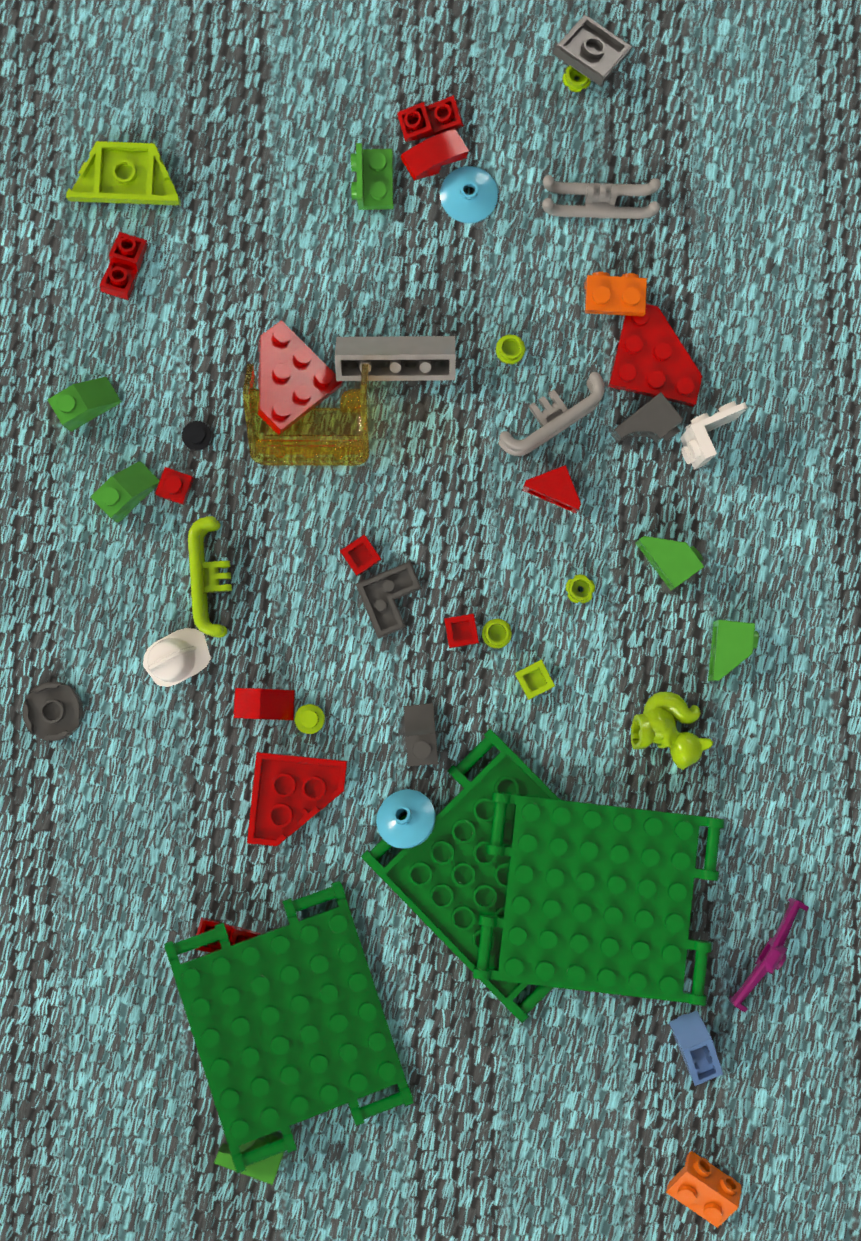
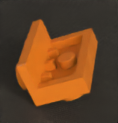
M594 272L592 275H587L584 289H586L585 313L626 316L645 315L647 278H639V275L634 273H626L621 277L610 276L607 272Z
M690 1151L687 1154L685 1166L668 1183L666 1193L718 1228L739 1208L742 1186L733 1177L713 1166L708 1160Z

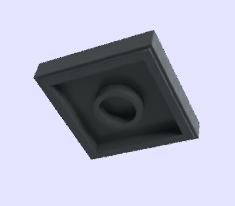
M584 15L555 46L553 54L599 86H602L627 57L632 46Z

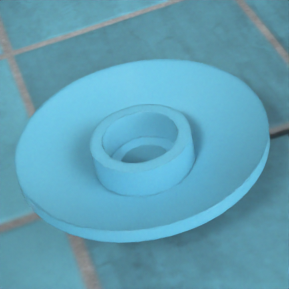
M464 166L455 169L444 179L440 189V200L445 212L454 220L462 223H476L484 220L493 212L498 200V189L494 179L488 172L478 167ZM471 187L475 192L468 195L464 192V189Z
M411 789L397 791L388 796L378 810L376 819L378 832L386 843L395 848L409 849L423 843L432 833L436 820L435 809L431 801L419 791ZM406 811L407 817L404 820H399L398 816L400 813Z

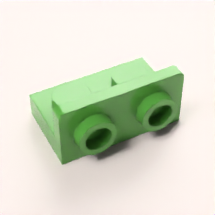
M356 143V153H351V171L357 172V182H351L352 200H357L359 210L393 209L392 149H363L362 143Z

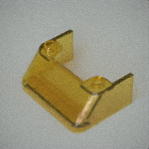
M247 364L242 394L250 456L256 463L260 465L355 466L367 461L369 457L370 436L368 364H362L360 389L345 391L340 398V408H314L280 435L258 415L259 389H256L254 365Z

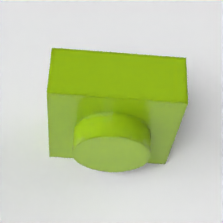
M542 659L514 673L527 700L555 687Z

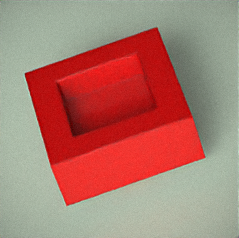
M165 467L155 495L184 506L194 477Z
M365 534L340 550L357 577L382 560Z
M474 613L444 618L449 649L479 644Z

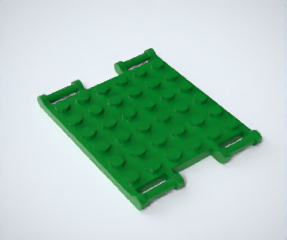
M491 729L484 734L485 738L457 766L453 764L447 770L463 789L436 815L433 831L423 843L413 848L402 849L385 867L380 863L379 859L392 846L383 839L371 851L366 850L361 855L362 859L472 972L473 968L477 967L481 933V925L478 924L479 915L504 916L510 856L486 854L487 844L491 843L495 802H492L493 792L559 799ZM495 746L500 753L469 781L464 775ZM507 803L503 837L504 846H511L516 804ZM404 813L399 820H404L407 815ZM501 927L493 928L489 968L498 969ZM480 980L521 1023L529 1017L528 1013L554 988L538 985L519 1005L514 999L529 984Z
M493 792L492 802H495L491 843L487 844L486 854L510 856L504 916L479 915L478 924L481 925L477 967L473 968V978L705 1006L707 995L704 994L708 952L712 950V942L688 938L694 878L718 881L719 871H716L720 828H724V819ZM507 803L516 804L511 846L503 845ZM700 826L708 827L704 869L695 868ZM494 927L502 928L498 969L489 968ZM687 949L696 951L692 992L683 991Z
M340 880L331 883V887L293 901L291 898L282 901L289 924L241 942L230 944L224 923L222 922L214 925L215 929L176 943H173V940L164 943L237 1174L245 1171L246 1166L284 1151L290 1153L297 1150L290 1130L291 1125L348 1103L355 1126L365 1123L364 1119L402 1104L406 1107L414 1103ZM336 899L337 907L298 920L296 912ZM218 940L220 941L221 949L180 963L178 955ZM397 1084L398 1093L359 1107L357 1099ZM281 1130L282 1139L241 1154L240 1145Z

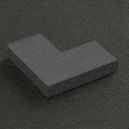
M411 561L356 583L378 639L406 628L395 600L422 589Z

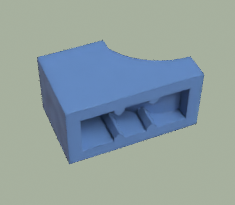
M698 1011L683 1014L677 1019L670 1021L669 1024L674 1039L694 1085L697 1086L723 1075L713 1040Z

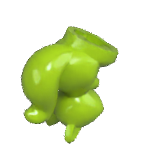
M673 692L655 693L646 702L643 714H636L632 721L631 744L633 750H642L649 747L652 743L657 744V747L660 749L669 747L673 762L682 770L696 763L701 758L703 751L711 748L714 742L709 738H699L690 732H678L675 720L680 723L691 724L699 719L701 712L700 708L694 704L688 708L684 699Z

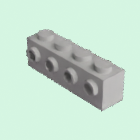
M455 336L336 337V381L455 380Z

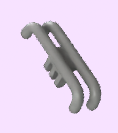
M546 175L543 178V186L549 192L585 195V205L554 204L551 198H545L542 202V208L544 212L552 216L646 219L655 216L660 210V204L657 201H653L644 207L615 206L617 196L639 197L657 192L661 186V182L657 178H653L646 184L554 181L552 175Z
M598 372L590 373L589 379L586 382L590 395L570 409L565 406L554 389L548 393L553 401L552 405H550L545 396L538 399L544 409L543 411H540L535 403L530 404L529 409L541 425V428L522 440H517L508 431H503L500 433L498 440L500 447L506 453L513 456L526 455L594 411L599 406L605 392V384L601 375Z

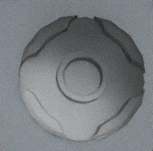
M45 682L34 687L23 704V720L27 729L45 741H60L71 736L79 728L83 719V703L79 694L71 686L61 682Z

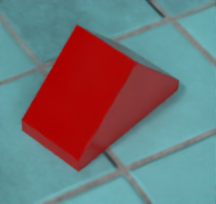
M566 465L526 480L522 489L524 492L577 514L581 506Z
M235 688L233 718L294 720L295 690Z

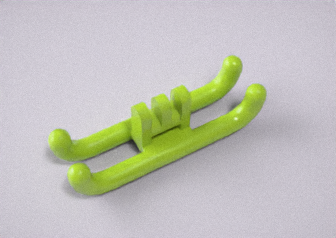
M206 516L195 521L188 533L192 613L194 623L201 632L211 637H224L227 634V628L221 624H212L209 620L207 593L232 591L231 584L220 585L219 581L231 579V573H219V568L226 569L231 566L230 561L205 562L204 537L207 533L220 529V522L215 517Z

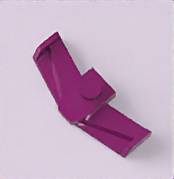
M790 897L787 900L790 904L773 939L770 937L756 960V967L736 994L728 998L736 1008L745 1013L748 1008L742 1002L767 972L773 975L774 971L779 970L784 964L787 957L785 953L788 950L784 943L799 908L806 912L809 909L807 905L795 898Z

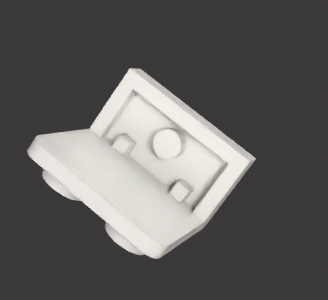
M735 401L725 404L718 409L719 412L709 417L708 413L702 414L692 419L691 424L685 427L686 431L680 437L684 446L681 448L686 463L692 464L694 470L706 465L717 454L707 432L736 420L748 408L745 402L739 405Z

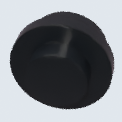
M193 421L184 427L182 440L189 449L201 451L210 445L212 432L204 422Z

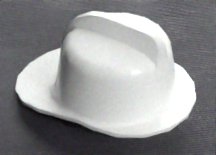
M184 628L156 641L147 649L144 655L143 667L157 685L170 687L179 684L207 667L211 657L204 633L197 629Z

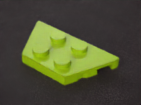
M96 141L89 153V159L83 163L78 172L80 176L72 190L69 188L66 192V198L71 202L181 206L180 198L155 143Z

